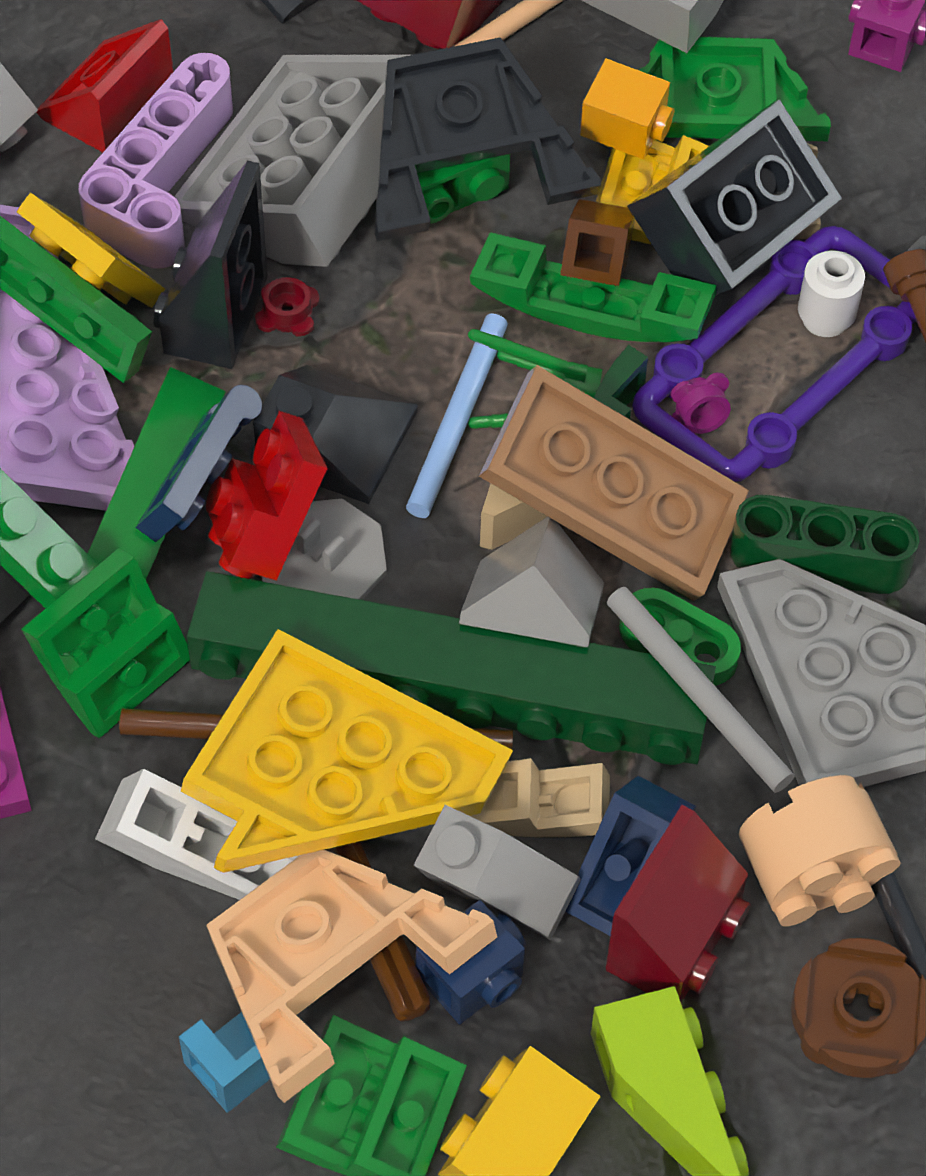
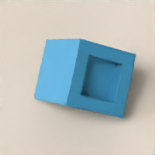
M242 1012L215 1033L202 1020H199L179 1036L184 1064L227 1113L270 1080Z

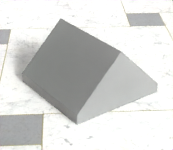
M546 517L480 561L461 610L459 624L588 647L603 594L604 582L555 520Z

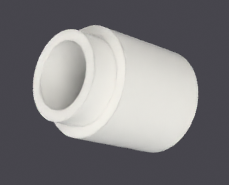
M825 251L813 256L805 267L798 302V312L805 327L817 336H837L850 327L856 319L865 282V272L860 262L853 256L840 251Z

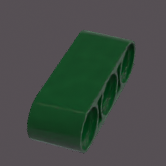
M755 495L747 498L739 505L730 543V557L738 568L780 559L848 590L891 594L901 590L907 584L920 539L915 525L904 516L773 495ZM752 533H761L769 537L761 538ZM815 542H823L829 544L832 547H824L816 544ZM885 551L891 553L894 556H886L879 552Z

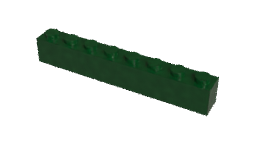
M206 571L187 633V643L191 669L201 670L212 678L229 680L234 677L247 679L277 629L449 718L461 721L463 725L468 727L484 728L490 725L516 730L522 735L535 740L559 738L583 743L586 747L598 752L609 753L622 750L648 755L652 760L667 765H676L682 762L698 765L707 716L651 654L590 642L588 647L479 628L459 624L460 618ZM694 662L713 683L716 666Z

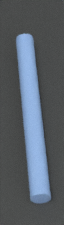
M488 314L480 331L503 338L508 323L505 318L498 314ZM477 342L474 343L406 505L407 511L413 516L427 518L430 515L497 350Z

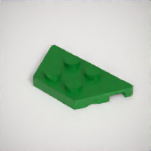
M699 37L688 53L658 40L650 52L649 63L639 69V71L670 82L667 106L674 108V116L666 137L682 138L685 135L689 138L721 139L768 105L780 99L805 141L828 142L831 128L829 117L826 113L818 115L807 99L808 87L799 74L788 67L786 63L787 57L774 39Z

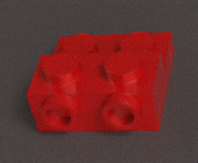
M280 410L271 430L264 429L257 440L253 455L255 465L232 458L224 478L219 476L212 483L207 496L206 511L213 524L208 537L223 549L219 565L227 572L241 578L252 579L256 574L277 581L327 470V466L303 419Z

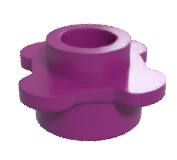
M717 372L711 374L707 379L697 377L678 383L671 391V397L676 403V411L672 414V417L693 433L703 434L719 428L727 420L731 411L730 403L724 394V391L730 385L726 375Z

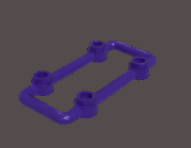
M837 226L823 227L814 232L804 242L797 240L789 241L772 255L770 272L703 331L697 339H694L689 345L679 343L667 345L657 353L653 377L634 396L632 407L635 417L642 425L661 439L734 482L745 480L759 467L772 469L784 464L793 455L797 432L875 359L889 361L904 353L908 347L912 324L916 322L909 302L902 301L896 308L881 306L871 310L865 317L861 340L781 414L769 412L756 416L748 426L745 447L732 459L726 458L660 408L658 404L666 397L672 398L671 391L678 383L701 377L703 364L780 294H800L805 267L813 256L831 249L847 253L860 262L864 271L888 288L890 286L883 268L890 259L850 231Z

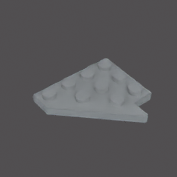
M781 559L720 573L717 588L739 637L745 656L799 786L825 777L848 775L854 777L857 785L862 783L863 787L926 771V625Z

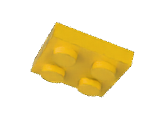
M29 193L16 211L35 226L29 234L34 241L55 256H62L72 264L71 269L96 288L100 290L103 288L125 305L134 297L152 308L160 294L166 290L84 225L33 193Z

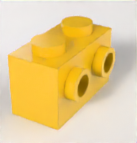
M531 1046L519 1054L513 1061L503 1055L479 1089L489 1098L475 1119L464 1113L442 1143L440 1149L449 1155V1158L438 1175L549 1176L600 1096Z

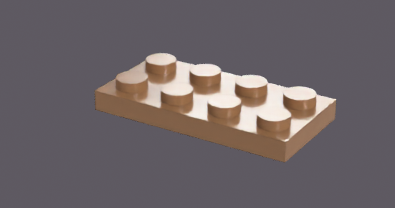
M538 365L527 373L479 477L693 601L705 595L734 527L739 505L745 501L749 491Z

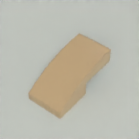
M532 759L508 761L481 813L471 817L510 836L596 835L609 806L610 774L603 763L539 770Z

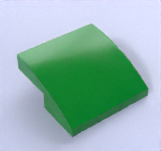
M120 548L21 629L57 689L90 733L97 738L102 737L120 721L122 708L134 709L190 661L188 644L173 612L156 603L135 557Z
M333 1015L327 1021L320 1038L330 1047L335 1064L298 1092L276 1148L346 1176H425L467 1065L405 1036L397 1043H394Z

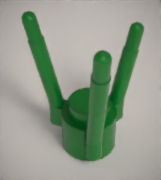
M471 329L468 332L470 340L497 350V358L499 360L527 370H532L538 365L594 398L600 385L603 369L565 361L477 329ZM509 413L471 417L468 420V426L472 429L502 428Z

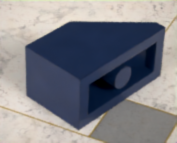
M640 776L635 777L616 791L577 876L581 878V881L565 912L611 936L614 912L681 805H684L695 811L697 806Z

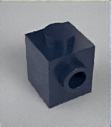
M481 900L477 901L463 913L469 915L471 910L474 909L487 914L494 921L497 938L450 975L419 947L416 948V967L425 987L459 1025L486 1004H489L491 1008L501 1005L518 990L522 983L525 940L511 919L502 913L495 916Z

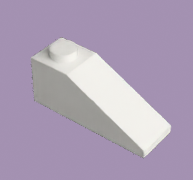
M145 769L122 779L95 838L153 868L239 900L300 856L225 873L214 869L216 857L238 821L182 793L180 786Z

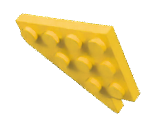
M277 629L184 777L181 792L238 821L219 851L214 864V869L225 873L433 825L436 823L444 805L469 816L480 814L504 771L513 750Z

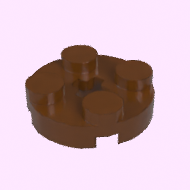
M848 938L829 945L826 952L817 955L813 960L811 958L801 969L792 995V1021L801 1039L800 1044L803 1053L812 1062L824 1064L835 1072L852 1077L873 1078L885 1074H897L903 1071L926 1039V980L924 976L921 975L919 979L915 970L905 963L907 956L894 946L878 940ZM856 994H864L868 996L870 1007L880 1009V1016H870L868 1021H859L853 1018L852 1013L845 1010L843 1004H851Z

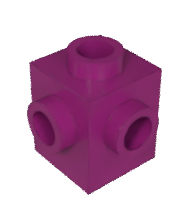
M926 0L853 1L848 21L854 23L848 55L901 72L914 44L924 46L926 42Z

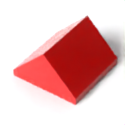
M162 19L104 40L37 108L36 113L43 121L103 153L173 73L167 25Z

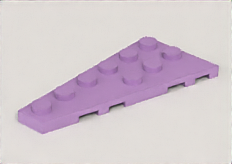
M0 205V216L32 239L29 234L35 226L16 212L18 207ZM0 289V468L34 501L107 510L134 449V444L132 440H126L116 416L119 407L103 367Z

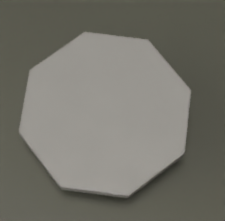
M342 498L312 501L277 581L263 576L262 581L363 600L387 574L381 524Z

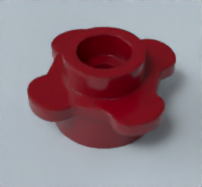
M291 277L276 279L262 288L263 308L255 316L256 325L261 331L272 332L277 329L282 332H292L293 335L298 337L312 332L314 328V321L311 318L312 309L320 302L319 293L316 289ZM283 309H293L290 311H283Z

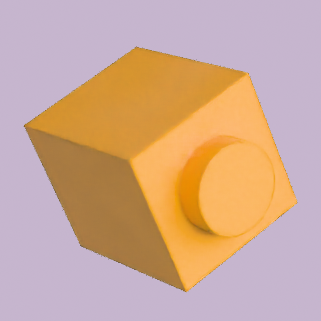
M605 58L583 101L580 136L644 159L653 140L656 139L662 142L671 126L674 108L667 106L670 82Z

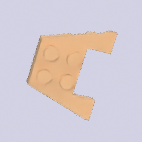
M326 850L300 855L206 925L276 1094L284 1103L335 1064L330 1047L296 1016L401 935H406L449 975L497 938L494 921L487 914L472 909L470 914L467 915L445 906L443 897L424 889L412 893L388 883L386 874Z

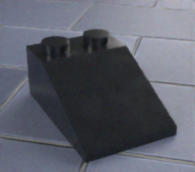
M779 99L665 176L627 207L671 275L716 285L715 295H718L735 287L842 198Z
M247 160L196 225L188 247L181 246L176 253L172 271L174 282L169 293L162 292L158 297L153 319L154 327L161 330L164 354L233 369L260 299L261 290L268 278L260 164Z

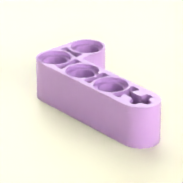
M198 53L185 59L88 169L79 182V196L84 226L117 252L143 266L153 269L169 267L174 264L178 249L181 246L185 247L181 207L177 199L168 192L226 125L233 114L230 68L223 58L212 53Z

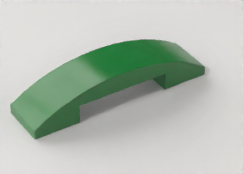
M491 232L470 275V283L473 286L525 314L582 333L637 342H676L697 339L716 294V285L658 272L653 285L622 278L619 286L561 276L562 264L547 261L546 245Z
M169 368L88 551V555L98 565L120 548L135 557L146 580L165 535L157 542H154L135 527L203 415L221 401L226 391L175 368Z

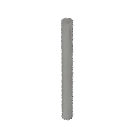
M621 587L612 593L607 600V605L771 790L774 793H778L792 782L795 775L627 587Z

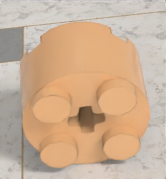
M848 775L825 777L791 789L788 793L793 803L773 813L769 803L756 810L740 828L739 838L772 911L776 914L781 926L785 927L799 924L809 919L817 911L835 905L839 913L851 912L866 905L875 896L871 886L882 877L895 871L901 864L868 793L865 791L862 783L857 785L854 777Z

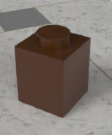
M578 199L569 218L560 275L619 286L627 267L635 218L627 207Z

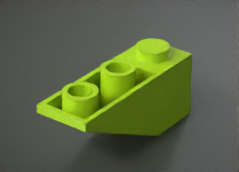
M675 986L594 1007L591 1037L611 1097L692 1176H749L747 1159L742 1144L737 1136L727 1137L720 1117V1113L725 1112L726 1105L718 1076L714 1071L705 1073L697 1049L703 1047V1037L698 1018L692 1007L682 1008Z

